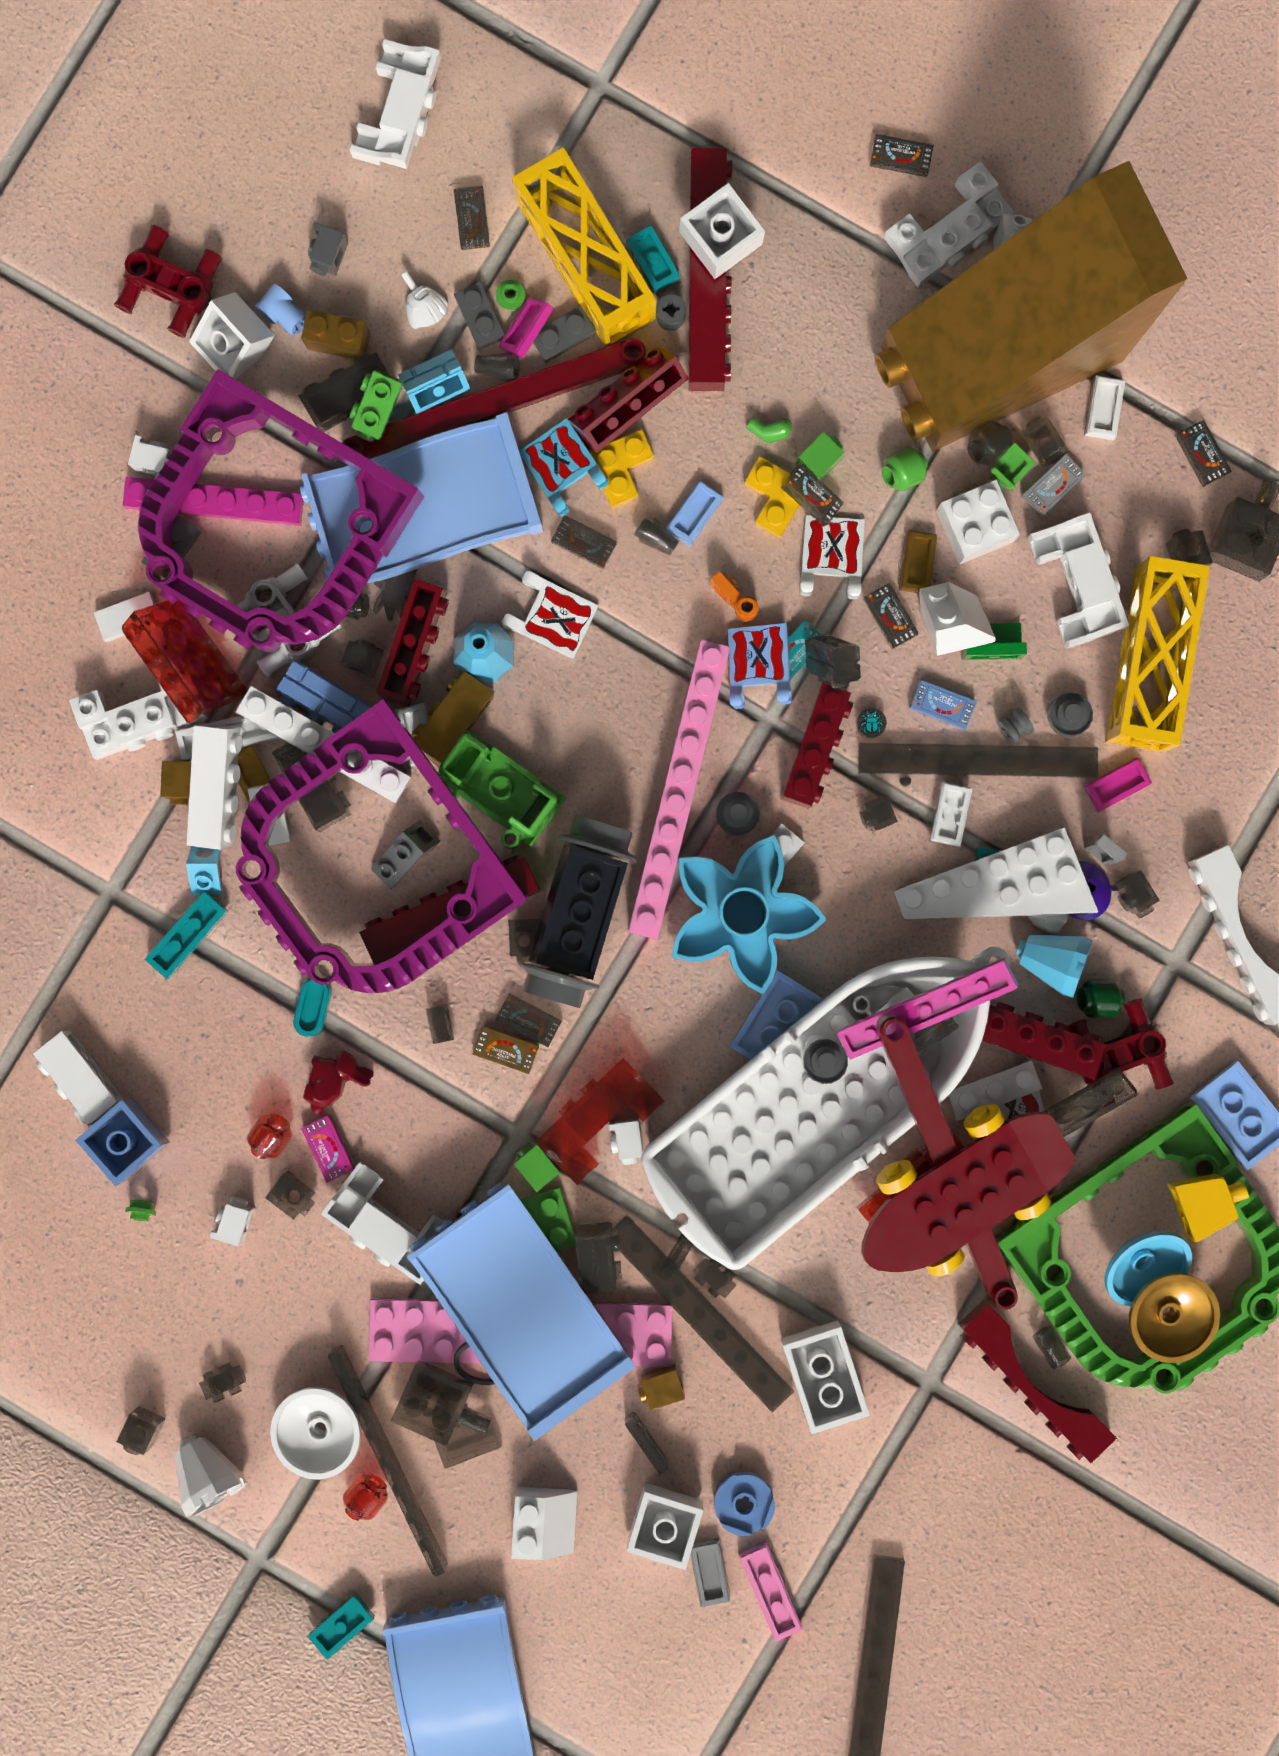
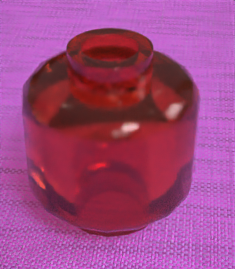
M276 1113L259 1116L246 1138L248 1145L251 1147L252 1154L260 1159L279 1157L292 1137L290 1123L283 1116Z
M374 1473L357 1475L342 1497L346 1507V1514L356 1521L360 1519L368 1521L375 1518L388 1499L385 1481Z

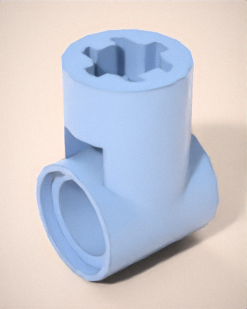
M274 283L256 303V309L271 323L276 324L278 322L291 336H296L303 330L306 313L298 306H295V302L290 295Z

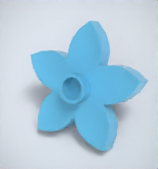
M775 835L760 840L747 849L739 859L733 874L722 864L712 859L702 857L679 858V875L684 891L696 905L702 908V912L688 919L681 927L675 939L671 957L688 962H703L713 959L725 950H728L730 962L736 975L747 986L763 995L772 982L777 968V952L773 942L774 938L789 940L801 938L815 931L827 918L815 904L805 897L794 893L777 892L783 877L784 860L782 850Z

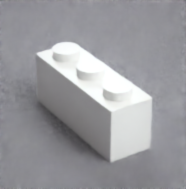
M71 1030L61 1031L33 1053L38 1060L36 1065L44 1075L51 1076L56 1083L54 1086L55 1090L63 1099H69L75 1107L73 1109L75 1116L81 1122H87L88 1125L94 1124L120 1100L124 1099Z

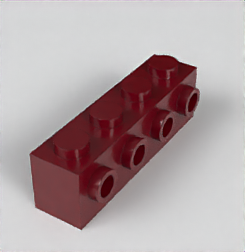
M659 346L647 352L644 359L634 367L626 369L614 383L602 388L598 395L589 403L577 408L575 414L568 420L581 441L597 453L689 378L677 357L662 346Z
M414 579L376 691L381 698L408 707L411 700L416 701L421 684L417 683L420 673L426 672L430 661V656L427 655L430 643L435 644L439 635L440 628L436 626L439 616H445L449 605V599L446 598L447 594L442 587Z
M822 683L781 800L807 809L812 807L813 802L819 803L824 787L819 784L823 774L829 775L834 758L829 757L832 747H838L844 730L839 729L842 718H849L854 702L849 701L851 692Z
M997 1002L996 1006H989L987 1024L982 1038L983 1042L1096 1081L1108 1047L1106 1044L1101 1043L1103 1037L1086 1031L1084 1036L1072 1033V1026L1057 1021L1054 1026L1042 1023L1044 1017L1026 1011L1025 1016L1013 1013L1015 1007L1002 1002Z

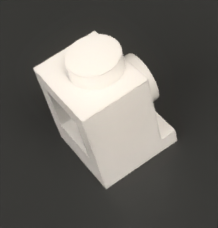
M135 435L128 464L136 472L156 476L172 452L167 449L168 446L164 443L150 441V444H148L141 436Z
M639 1119L609 1122V1131L615 1130L616 1134L610 1136L612 1154L618 1153L620 1165L638 1163V1158L641 1157L643 1152Z
M231 1196L229 1203L225 1207L221 1206L215 1221V1224H218L219 1227L210 1232L209 1238L234 1246L241 1245L245 1241L255 1208L248 1206L247 1200Z

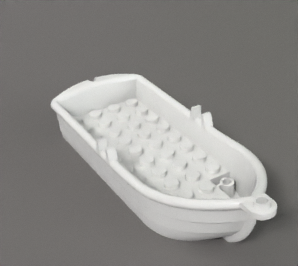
M988 947L971 961L935 956L897 960L865 971L833 991L645 1147L641 1155L642 1165L656 1198L669 1218L673 1220L680 1213L686 1214L688 1216L687 1222L678 1229L698 1249L729 1269L737 1270L746 1266L858 1171L866 1170L869 1167L867 1164L880 1153L884 1155L894 1141L915 1125L883 1046L851 1060L848 1057V1067L845 1074L840 1080L832 1084L815 1082L806 1075L802 1061L805 1049L819 1039H830L838 1042L843 1047L836 1034L839 1029L990 964V958L993 956L998 960L1005 957L1010 966V958L1007 952L1000 947ZM990 1001L950 1017L951 1019L948 1022L940 1021L939 1023L944 1026L942 1029L933 1024L912 1034L915 1035L912 1040H914L917 1046L916 1050L939 1104L955 1089L975 1058L985 1032ZM953 1021L954 1024L949 1027L947 1023ZM930 1029L934 1033L932 1036L928 1034V1032H930Z

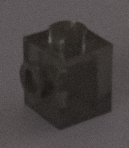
M138 1406L129 1414L116 1442L123 1445V1449L130 1454L144 1455L153 1447L166 1418Z

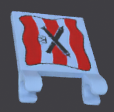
M787 623L728 629L731 706L734 709L745 707L743 687L777 684V699L780 704H791L792 693Z

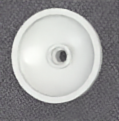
M308 1387L292 1393L278 1406L271 1422L270 1435L273 1449L287 1469L304 1478L326 1479L342 1472L355 1458L361 1443V1426L356 1411L343 1396L327 1388ZM318 1422L323 1423L326 1426V1430H320L317 1425Z

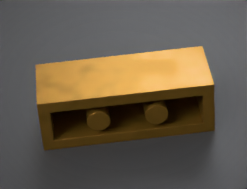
M465 671L460 678L455 676L446 688V691L449 693L443 701L438 699L428 712L431 716L425 725L420 723L411 735L428 760L437 767L442 764L459 738L468 729H472L494 699V692Z

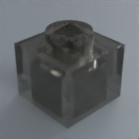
M886 794L861 805L863 810L859 812L861 821L865 829L870 828L872 833L898 822Z

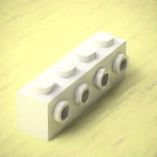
M200 724L193 727L187 846L217 850L233 846L237 834L234 816L239 804L238 796L236 795V784L240 779L238 753L242 748V737L240 736L239 727L214 724Z

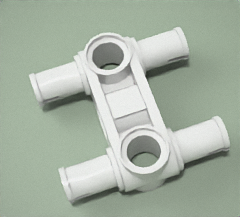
M296 563L277 578L270 576L266 580L255 582L251 586L250 591L244 596L245 599L236 606L245 612L254 608H266L282 617L295 613V610L286 599V596H288L286 593L307 580L308 577L299 564ZM264 590H272L271 599L267 602H260V594ZM339 624L334 630L317 640L306 642L305 647L301 651H294L293 645L281 644L277 650L271 652L260 661L258 660L257 664L266 677H270L271 674L287 663L292 664L294 660L300 661L310 658L314 650L319 648L320 641L337 629H340L341 625Z

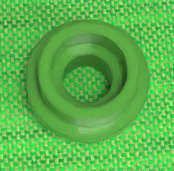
M515 280L502 282L496 290L497 302L506 310H516L525 301L524 287ZM513 290L516 292V295L513 298H508L505 296L506 292Z
M130 1200L129 1207H126L125 1212L131 1214L130 1219L148 1222L149 1216H156V1211L154 1210L155 1203Z

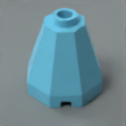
M472 622L454 638L453 664L462 673L464 671L479 682L495 684L506 672L513 668L514 641L498 623Z
M1029 935L1027 941L1021 939L1016 957L1021 958L1019 963L1021 966L1061 995L1073 998L1093 940L1083 936Z

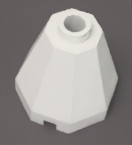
M193 1435L179 1443L180 1449L175 1453L180 1502L186 1517L196 1516L217 1506L224 1501L223 1498L228 1495V1492L230 1496H233L247 1484L243 1473L205 1437L197 1439L196 1435Z

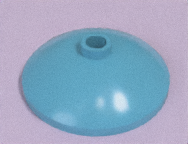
M1153 1231L1138 1235L1122 1245L1111 1258L1105 1272V1287L1117 1303L1131 1307L1137 1293L1152 1279L1174 1272L1188 1274L1192 1265L1191 1249L1180 1235L1173 1232Z

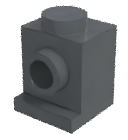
M316 223L314 229L317 238L311 240L308 248V256H310L309 259L311 261L310 270L322 276H326L327 273L336 276L348 246L347 239L343 232Z

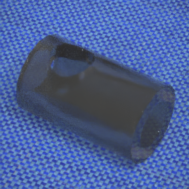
M448 1004L427 1008L426 1014L432 1043L437 1044L455 1040Z
M1051 1325L1041 1328L1032 1336L1052 1369H1057L1070 1361L1071 1355Z

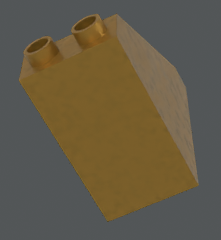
M1126 161L1091 178L888 328L881 345L882 352L875 354V363L882 381L888 388L897 384L900 385L908 402V405L900 410L901 417L908 434L914 441L925 437L933 452L1122 363L1188 278L1130 161Z

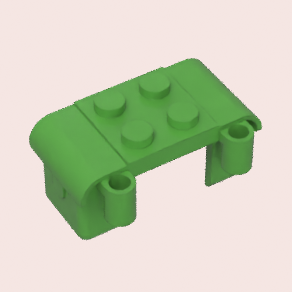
M470 729L459 738L439 766V775L449 789L452 790L456 799L459 796L507 829L502 834L501 841L509 849L517 848L522 841L532 847L566 799L565 796L484 741ZM511 834L516 835V842L511 845L507 844V836Z

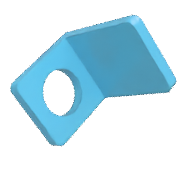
M191 846L186 866L193 896H200L204 891L211 896L221 895L222 887L218 869L221 850ZM210 850L213 852L208 857L197 856V853L200 851Z

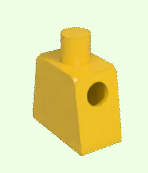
M1218 1174L1167 1183L1186 1236L1195 1243L1236 1221L1238 1213L1234 1203L1249 1198L1247 1188L1242 1181L1227 1186L1224 1177Z

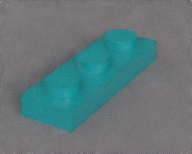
M204 891L144 960L166 979H170L229 911Z

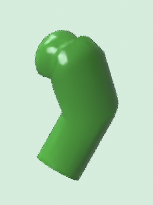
M754 416L746 429L763 441L773 443L784 440L790 435L792 423L788 419L782 418L777 422L766 425Z

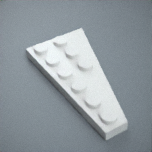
M1065 828L894 891L904 920L1098 913Z

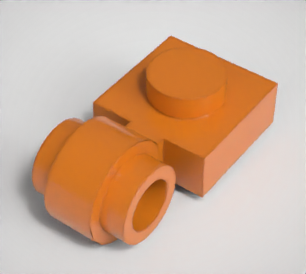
M719 571L710 579V586L728 606L731 605L739 620L748 622L757 616L759 610L757 601L751 596L740 597L737 591L739 585L729 574L724 576ZM748 605L752 611L744 612L741 607Z

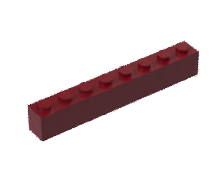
M691 148L690 211L727 184V178H732L733 162L732 160H727V148ZM691 247L689 391H724L725 382L731 381V363H725V352L731 353V334H726V323H731V305H726V294H731L732 276H726V272L714 279Z

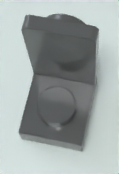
M418 821L396 838L371 869L388 888L392 889L421 857L435 849L441 841L421 821Z

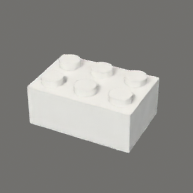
M838 1320L780 1339L811 1435L870 1416Z

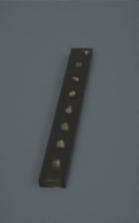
M859 743L858 774L1097 778L1098 747Z
M628 1214L605 1235L772 1413L794 1393V1389L687 1276L677 1268Z
M343 1345L332 1349L328 1354V1359L350 1404L356 1411L365 1436L431 1573L437 1577L445 1573L448 1562Z
M875 1554L873 1556L848 1756H881L905 1566L904 1558Z

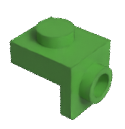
M1013 442L989 468L993 473L989 479L991 481L997 480L1001 490L1007 486L1012 491L1019 480L1036 462Z

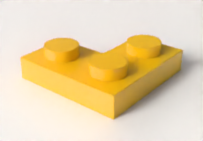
M642 429L607 444L597 453L593 450L589 452L609 482V485L603 488V491L611 509L638 498V492L628 470L654 459Z
M759 456L744 485L769 498L755 521V525L780 539L805 498L804 491L807 490L808 493L811 486L807 483L804 485L803 481L798 478L794 482L793 477L795 476Z

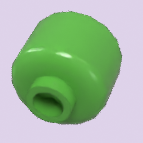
M906 447L886 457L884 467L882 468V477L890 488L901 492L924 481L928 467L927 459L916 449Z

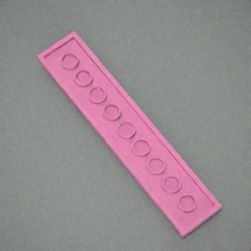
M371 1298L369 1361L454 1363L457 1349L466 1340L438 1299ZM591 1302L630 1356L635 1366L671 1367L672 1304ZM470 1347L464 1350L459 1357V1363H480Z

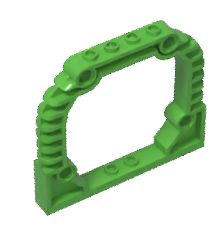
M1186 1103L1050 1198L1051 1205L1040 1216L1029 1220H1019L995 1237L1000 1251L1033 1299L1039 1304L1075 1358L1091 1374L1110 1384L1132 1388L1152 1386L1156 1391L1163 1394H1169L1177 1389H1185L1194 1382L1193 1378L1202 1371L1208 1372L1214 1369L1219 1364V1359L1227 1354L1232 1355L1241 1350L1244 1346L1243 1343L1249 1338L1264 1334L1268 1330V1325L1279 1316V1301L1276 1298L1279 1294V1226L1237 1167L1239 1164L1197 1104ZM1149 1152L1159 1159L1182 1163V1170L1187 1178L1199 1177L1195 1167L1199 1161L1204 1160L1206 1171L1200 1176L1218 1174L1224 1177L1227 1186L1242 1181L1249 1194V1198L1236 1202L1234 1205L1238 1213V1219L1235 1222L1244 1233L1252 1251V1276L1241 1283L1235 1290L1232 1298V1309L1220 1317L1219 1328L1211 1344L1198 1356L1179 1363L1160 1362L1152 1359L1144 1352L1134 1359L1113 1352L1101 1340L1067 1290L1066 1285L1070 1281L1071 1270L1069 1265L1058 1257L1061 1227L1055 1218L1080 1200L1087 1201L1100 1192L1098 1188L1106 1182L1111 1184L1119 1180L1124 1175L1123 1170ZM1057 1264L1059 1266L1058 1275L1053 1279H1048L1046 1276L1049 1266ZM1261 1299H1265L1266 1306L1264 1310L1257 1313L1255 1310L1256 1303ZM1161 1369H1167L1166 1378L1161 1382H1157V1372Z

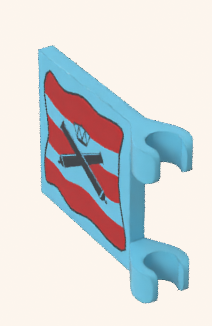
M567 418L519 451L521 458L561 517L566 515L570 509L559 493L589 473L600 490L609 485L608 480Z

